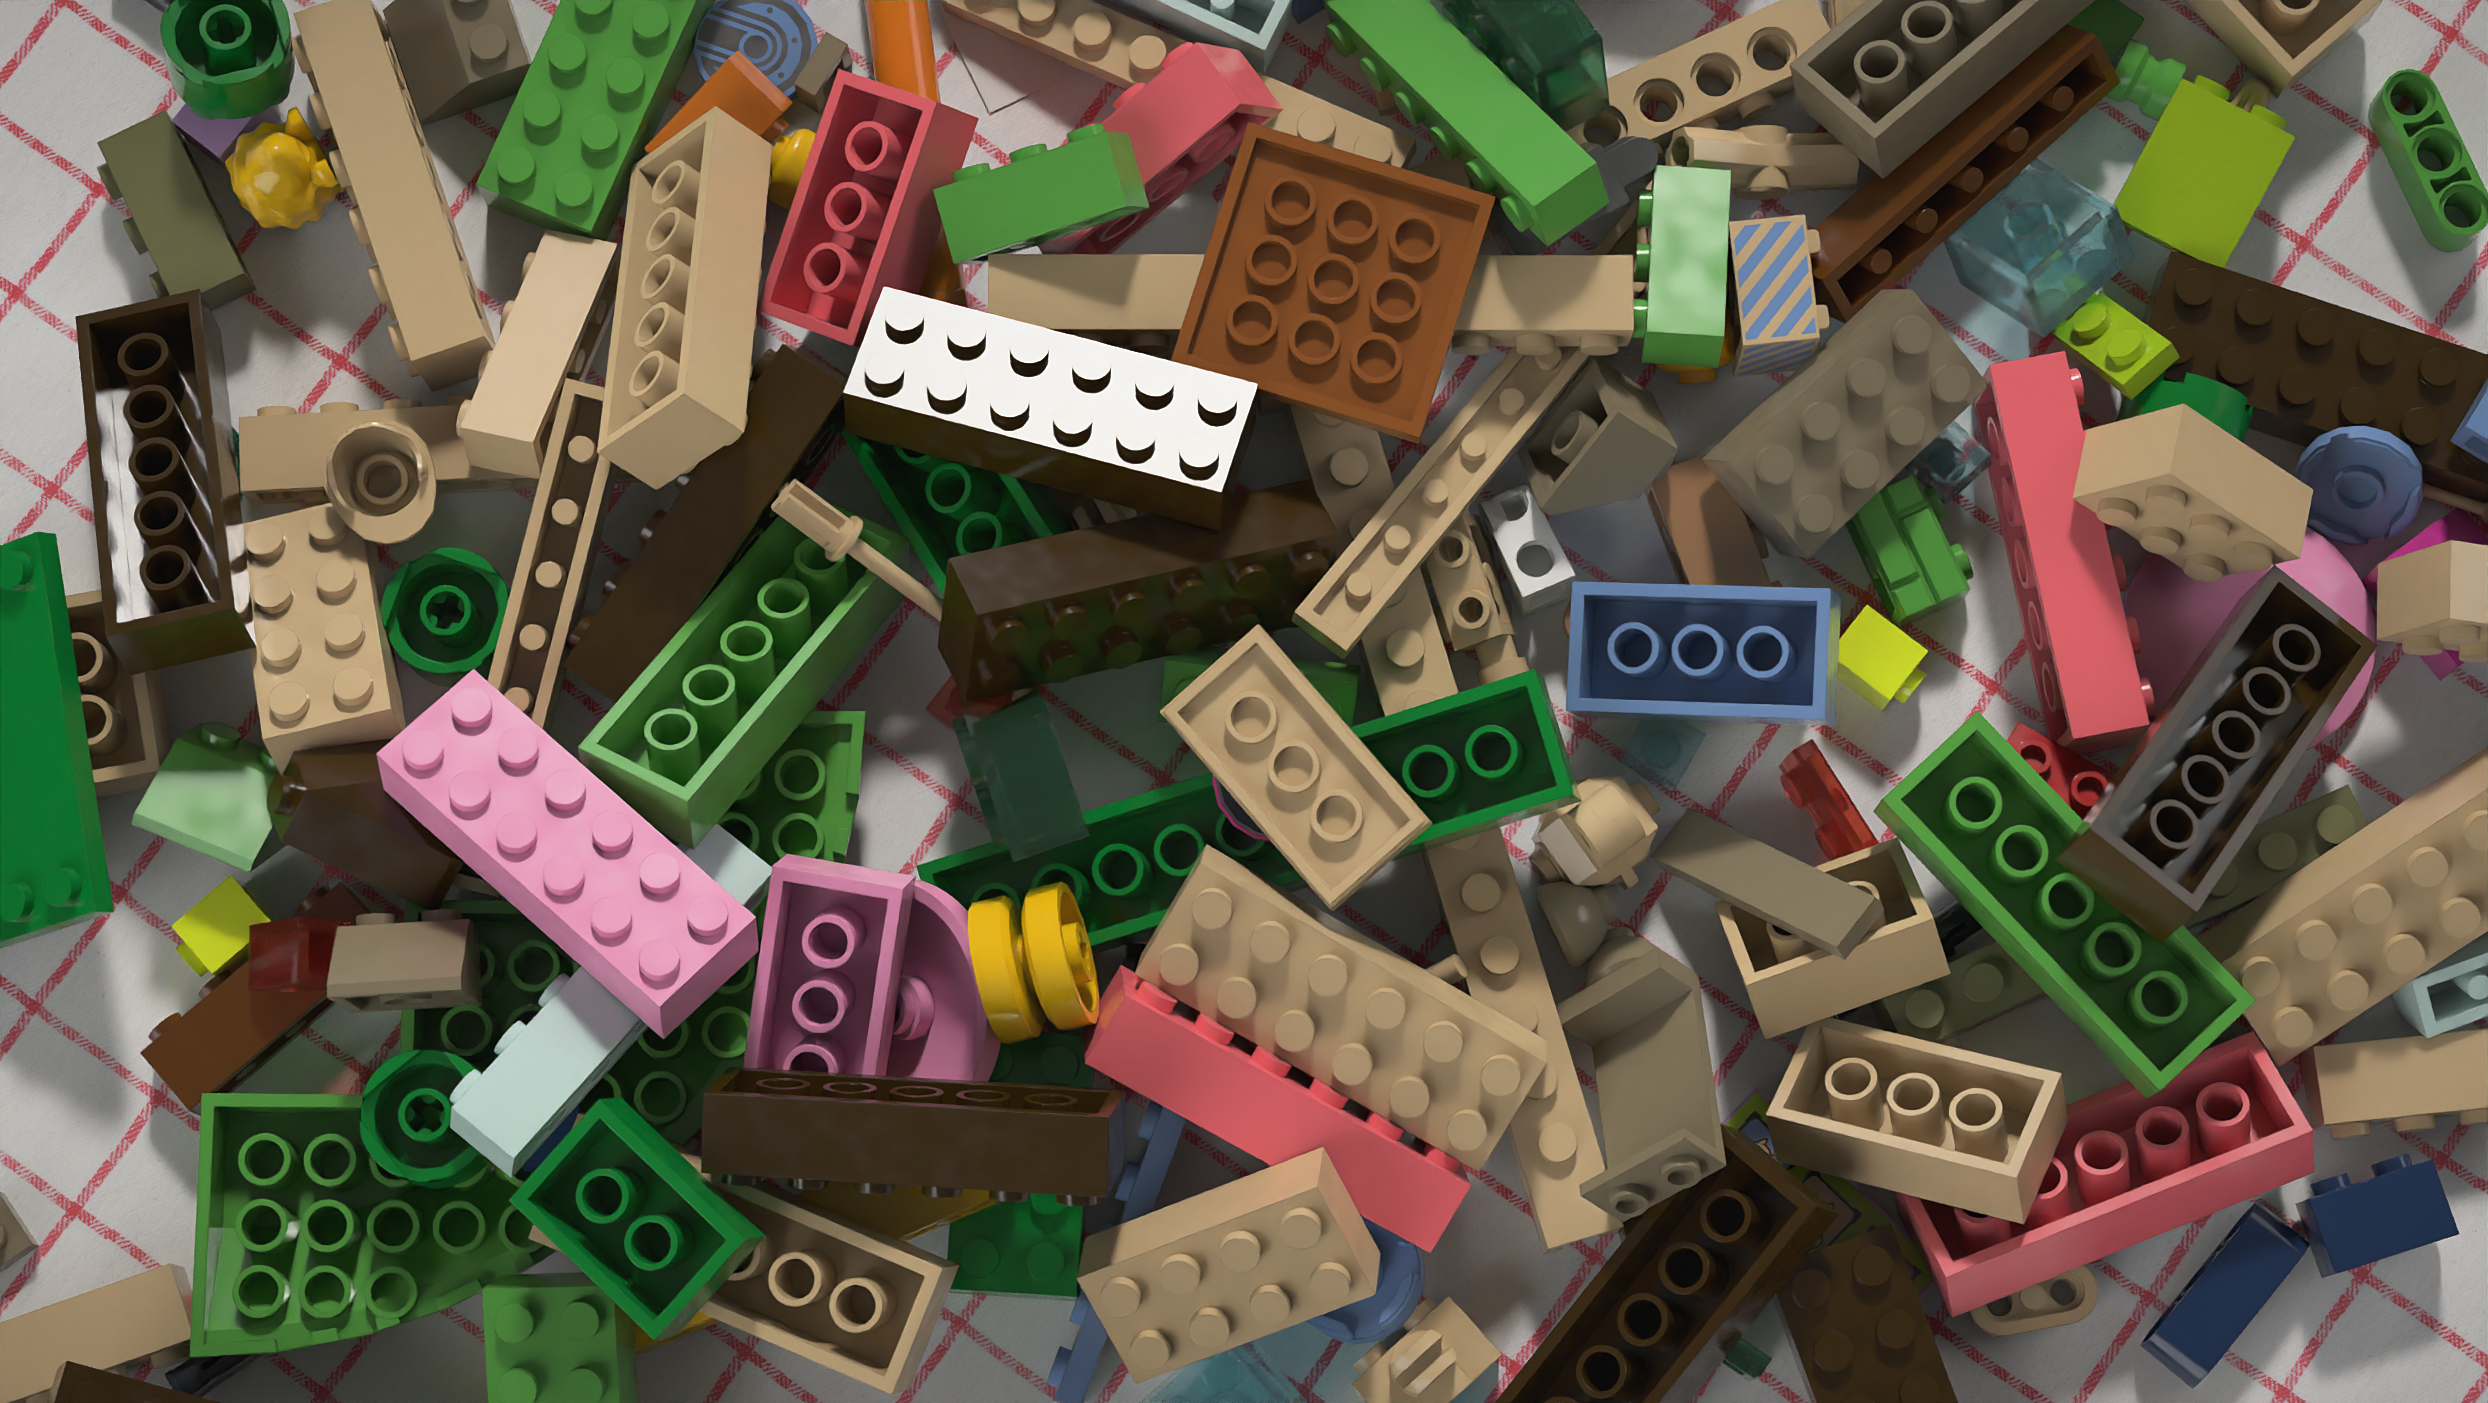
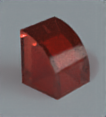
M295 917L249 925L248 990L276 992L327 991V980L337 927L351 926V923Z

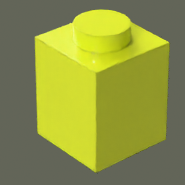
M1866 604L1839 639L1838 679L1881 712L1893 697L1904 705L1927 675L1917 666L1928 650Z
M232 875L227 877L171 925L183 939V942L176 947L177 952L200 977L208 971L215 976L225 970H229L233 974L252 957L248 951L261 936L276 927L283 931V928L246 885Z

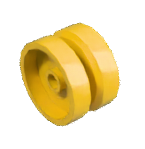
M1057 882L1029 889L1022 906V912L1013 900L1004 895L971 904L968 910L967 930L975 980L991 1028L1001 1043L1011 1044L1039 1037L1046 1015L1058 1029L1063 1031L1096 1024L1099 1017V991L1094 959L1082 915L1075 897L1067 884Z

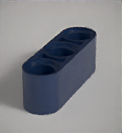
M2259 1201L2255 1202L2232 1227L2153 1325L2140 1346L2191 1388L2196 1387L2219 1362L2309 1248L2310 1243Z

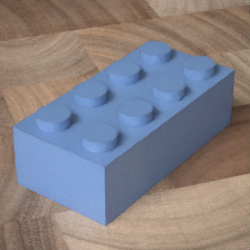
M1572 581L1566 711L1578 717L1836 726L1841 596L1831 588Z

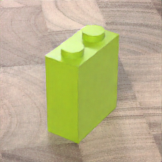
M2201 75L2196 77L2194 83L2182 78L2106 217L2173 252L2224 268L2296 136L2284 131L2288 121L2280 115L2256 104L2253 105L2249 113L2228 102L2227 100L2232 92L2224 86Z

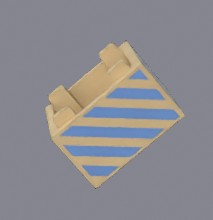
M1805 214L1728 222L1726 304L1730 307L1736 352L1735 358L1732 361L1733 376L1796 371L1821 347L1819 331L1827 330L1830 325L1828 307L1826 305H1816L1810 255H1817L1820 251L1819 232L1816 229L1807 230Z

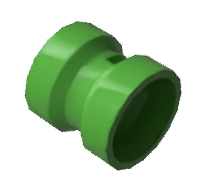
M2130 38L2114 68L2120 83L2106 97L2117 102L2129 100L2139 106L2141 114L2158 122L2182 79L2187 65L2172 58L2159 62L2155 60L2156 57L2150 55L2148 46Z

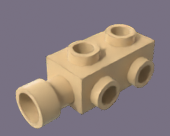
M1468 507L1420 565V570L1424 581L1433 583L1440 606L1434 608V615L1443 640L1446 643L1452 642L1455 651L1476 650L1482 668L1476 674L1480 686L1529 671L1525 657H1518L1512 637L1518 635L1512 617L1511 602L1505 596L1492 557L1493 549L1491 542L1485 536L1479 515L1471 514ZM1474 540L1480 547V554H1478ZM1494 600H1495V601L1498 603V605H1499L1500 614H1498V611H1497V608H1496V605H1495Z

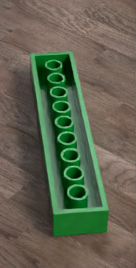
M1536 669L1350 727L1433 823L1391 861L1582 801L1545 679ZM1212 772L916 866L921 881L932 884L947 892L967 911L974 902L1004 895L1013 900L1022 912V906L1029 889L1057 882L1067 884L1075 897L1082 915L1092 955L1152 937L1206 844L1290 893L1310 887L1272 842L1259 841L1232 825L1218 806L1212 782Z

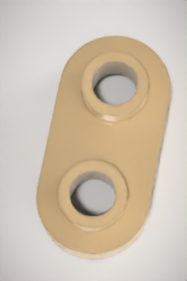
M2083 1265L2005 1296L2009 1307L2004 1316H1995L1990 1313L1987 1304L1966 1313L1975 1328L1986 1335L1994 1337L2069 1325L2083 1320L2092 1312L2098 1299V1285L2091 1270ZM2057 1280L2068 1283L2072 1289V1298L2066 1305L2056 1303L2051 1297V1286Z

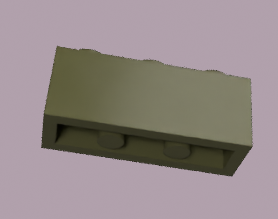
M166 110L97 142L106 163L97 167L98 173L111 198L115 201L123 197L132 217L124 220L123 225L139 255L149 251L158 271L148 276L158 298L200 289L210 310L213 311L256 290L184 137L172 123V118Z

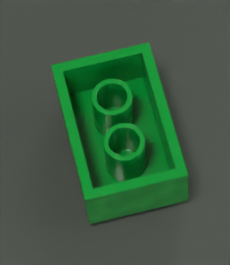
M622 1098L598 1099L509 1199L519 1211L654 1341L677 1336L765 1238V1235Z

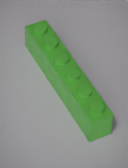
M1322 0L1331 22L1325 26V31L1335 49L1345 58L1353 54L1359 60L1361 70L1371 85L1379 92L1387 88L1393 94L1395 103L1403 116L1413 126L1422 122L1429 129V135L1440 153L1449 161L1457 157L1464 164L1469 179L1479 192L1485 194L1493 192L1501 200L1500 203L1506 216L1519 231L1524 232L1529 228L1548 247L1609 204L1597 162L1428 0Z

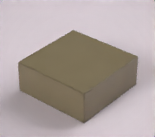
M828 32L824 34L793 83L799 103L821 114L828 101L838 69L848 71L852 65L847 43Z

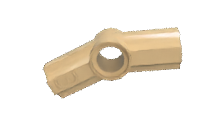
M1755 125L1742 127L1734 131L1702 127H1682L1673 131L1670 146L1666 150V166L1731 170L1730 189H1734L1735 197L1741 199H1773L1786 196L1790 191L1852 190L1857 185L1859 158L1831 133H1787L1786 128L1776 125Z

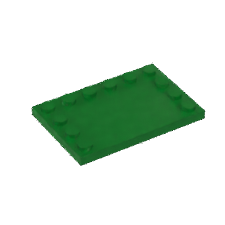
M34 532L0 545V949L114 912L56 534Z

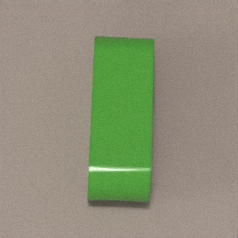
M2405 69L2397 71L2387 79L2370 103L2368 116L2371 127L2423 236L2431 246L2440 251L2450 253L2461 251L2470 245L2488 224V192L2432 79L2419 70ZM2401 95L2408 98L2415 106L2416 115L2408 116L2397 112L2391 104L2390 96ZM2426 150L2437 155L2442 163V171L2435 172L2424 168L2418 161L2417 151ZM2455 206L2463 210L2468 217L2469 227L2461 228L2451 224L2445 217L2444 207Z

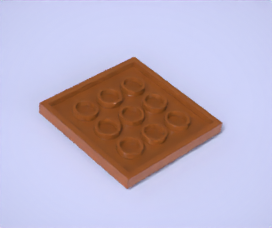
M1248 122L1171 361L1258 384V395L1419 444L1496 197Z

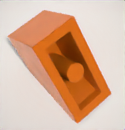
M738 50L722 64L644 149L650 154L715 106L772 144L789 126L781 115L793 102Z

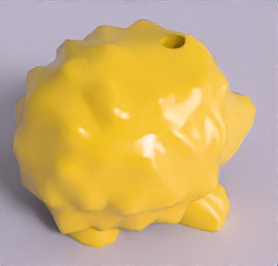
M296 106L288 110L287 119L284 123L274 124L263 121L253 132L238 136L235 152L225 161L226 168L231 175L232 188L239 197L240 206L251 213L263 228L275 229L279 226H285L290 229H298L303 223L320 221L324 215L326 205L334 201L338 192L342 193L346 190L340 186L325 150L316 135L308 127Z

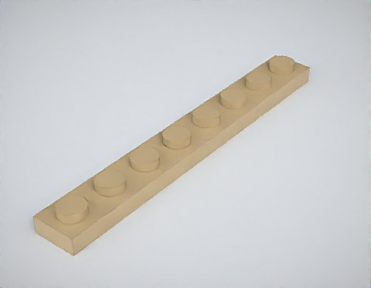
M942 0L944 10L948 13L1124 89H1129L1138 83L1147 85L1163 71L1160 66L1162 60L1171 51L1187 43V41L1091 0ZM1256 71L1283 108V111L1269 121L1265 127L1396 167L1408 168L1417 150L1415 139Z

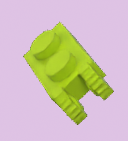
M2069 273L2059 282L2063 293L2069 301L2080 308L2068 321L2052 304L2047 303L2043 299L2038 300L2030 307L2032 315L2045 330L2058 340L2066 352L2131 400L2180 358L2169 340L2102 292L2097 295L2085 281L2075 274Z

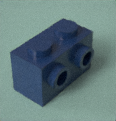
M2409 1153L2371 1165L2374 1178L2351 1185L2348 1174L2344 1173L2310 1185L2313 1197L2295 1205L2321 1278L2459 1234L2433 1159L2413 1165Z

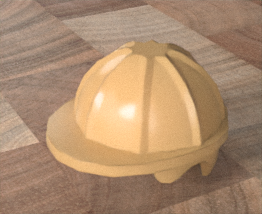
M388 419L356 423L334 440L323 464V484L333 508L345 523L365 540L386 545L408 541L423 531L435 512L437 481L435 466L428 446L412 428Z

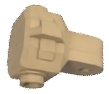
M1621 775L1576 780L1582 801L1540 814L1539 824L1532 836V841L1535 843L1537 851L1528 856L1529 861L1545 884L1568 881L1573 885L1585 886L1590 889L1602 885L1604 888L1613 887L1619 884L1624 890H1627L1639 881L1633 869L1648 858L1652 840L1658 830V826L1653 821L1652 816L1660 811V807L1651 792L1639 779L1630 785L1626 783Z

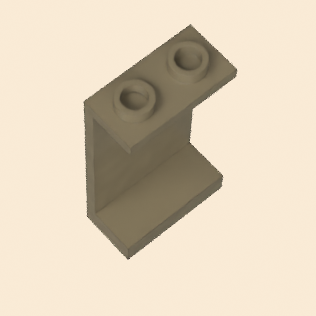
M1656 947L1557 1005L1562 1028L1592 1047L1608 1169L1579 1185L1581 1197L1619 1221L1624 1222L1631 1217L1644 1213L1651 1206L1675 1193L1694 1186L1701 1179L1727 1166L1698 974Z

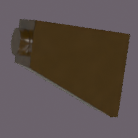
M394 738L294 751L283 774H278L273 778L267 794V809L272 813L280 841L424 909L439 910L464 861L384 790L376 753Z

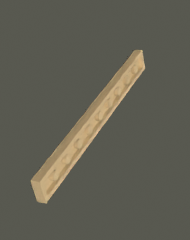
M1652 181L1648 184V186L1645 189L1651 190ZM1638 198L1590 254L1633 255V302L1634 299H1640L1645 293L1646 284L1634 282L1636 245L1648 243V228L1637 227ZM1514 346L1295 610L1292 622L1340 658L1344 659L1593 355L1581 353L1580 346H1554V352L1550 354L1522 355L1516 352V346Z

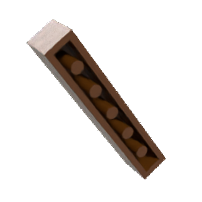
M2066 24L1888 176L1882 179L1876 173L1814 228L1819 232L1820 239L1819 253L1817 255H1810L1816 305H1826L1829 317L1846 324L1882 289H1891L2114 89L2120 83V80L2097 36Z

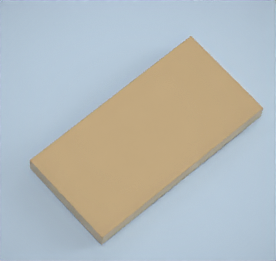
M1258 624L1160 711L1181 738L1332 911L1337 909L1433 824L1275 641Z

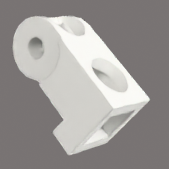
M1523 483L1478 502L1483 524L1493 546L1498 552L1497 558L1511 585L1512 595L1522 617L1571 597L1572 581H1575L1576 575L1543 511L1540 510L1530 487Z

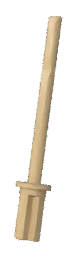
M796 479L790 484L786 482L778 491L779 497L772 503L771 509L826 549L825 557L831 562L837 561L848 553L930 615L941 621L943 599L861 540L858 536L862 530L863 521L859 517L851 516L848 518Z

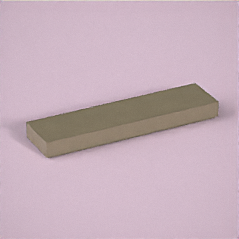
M1691 808L1685 812L1651 855L1660 869L1846 960L1884 911V908L1875 896Z

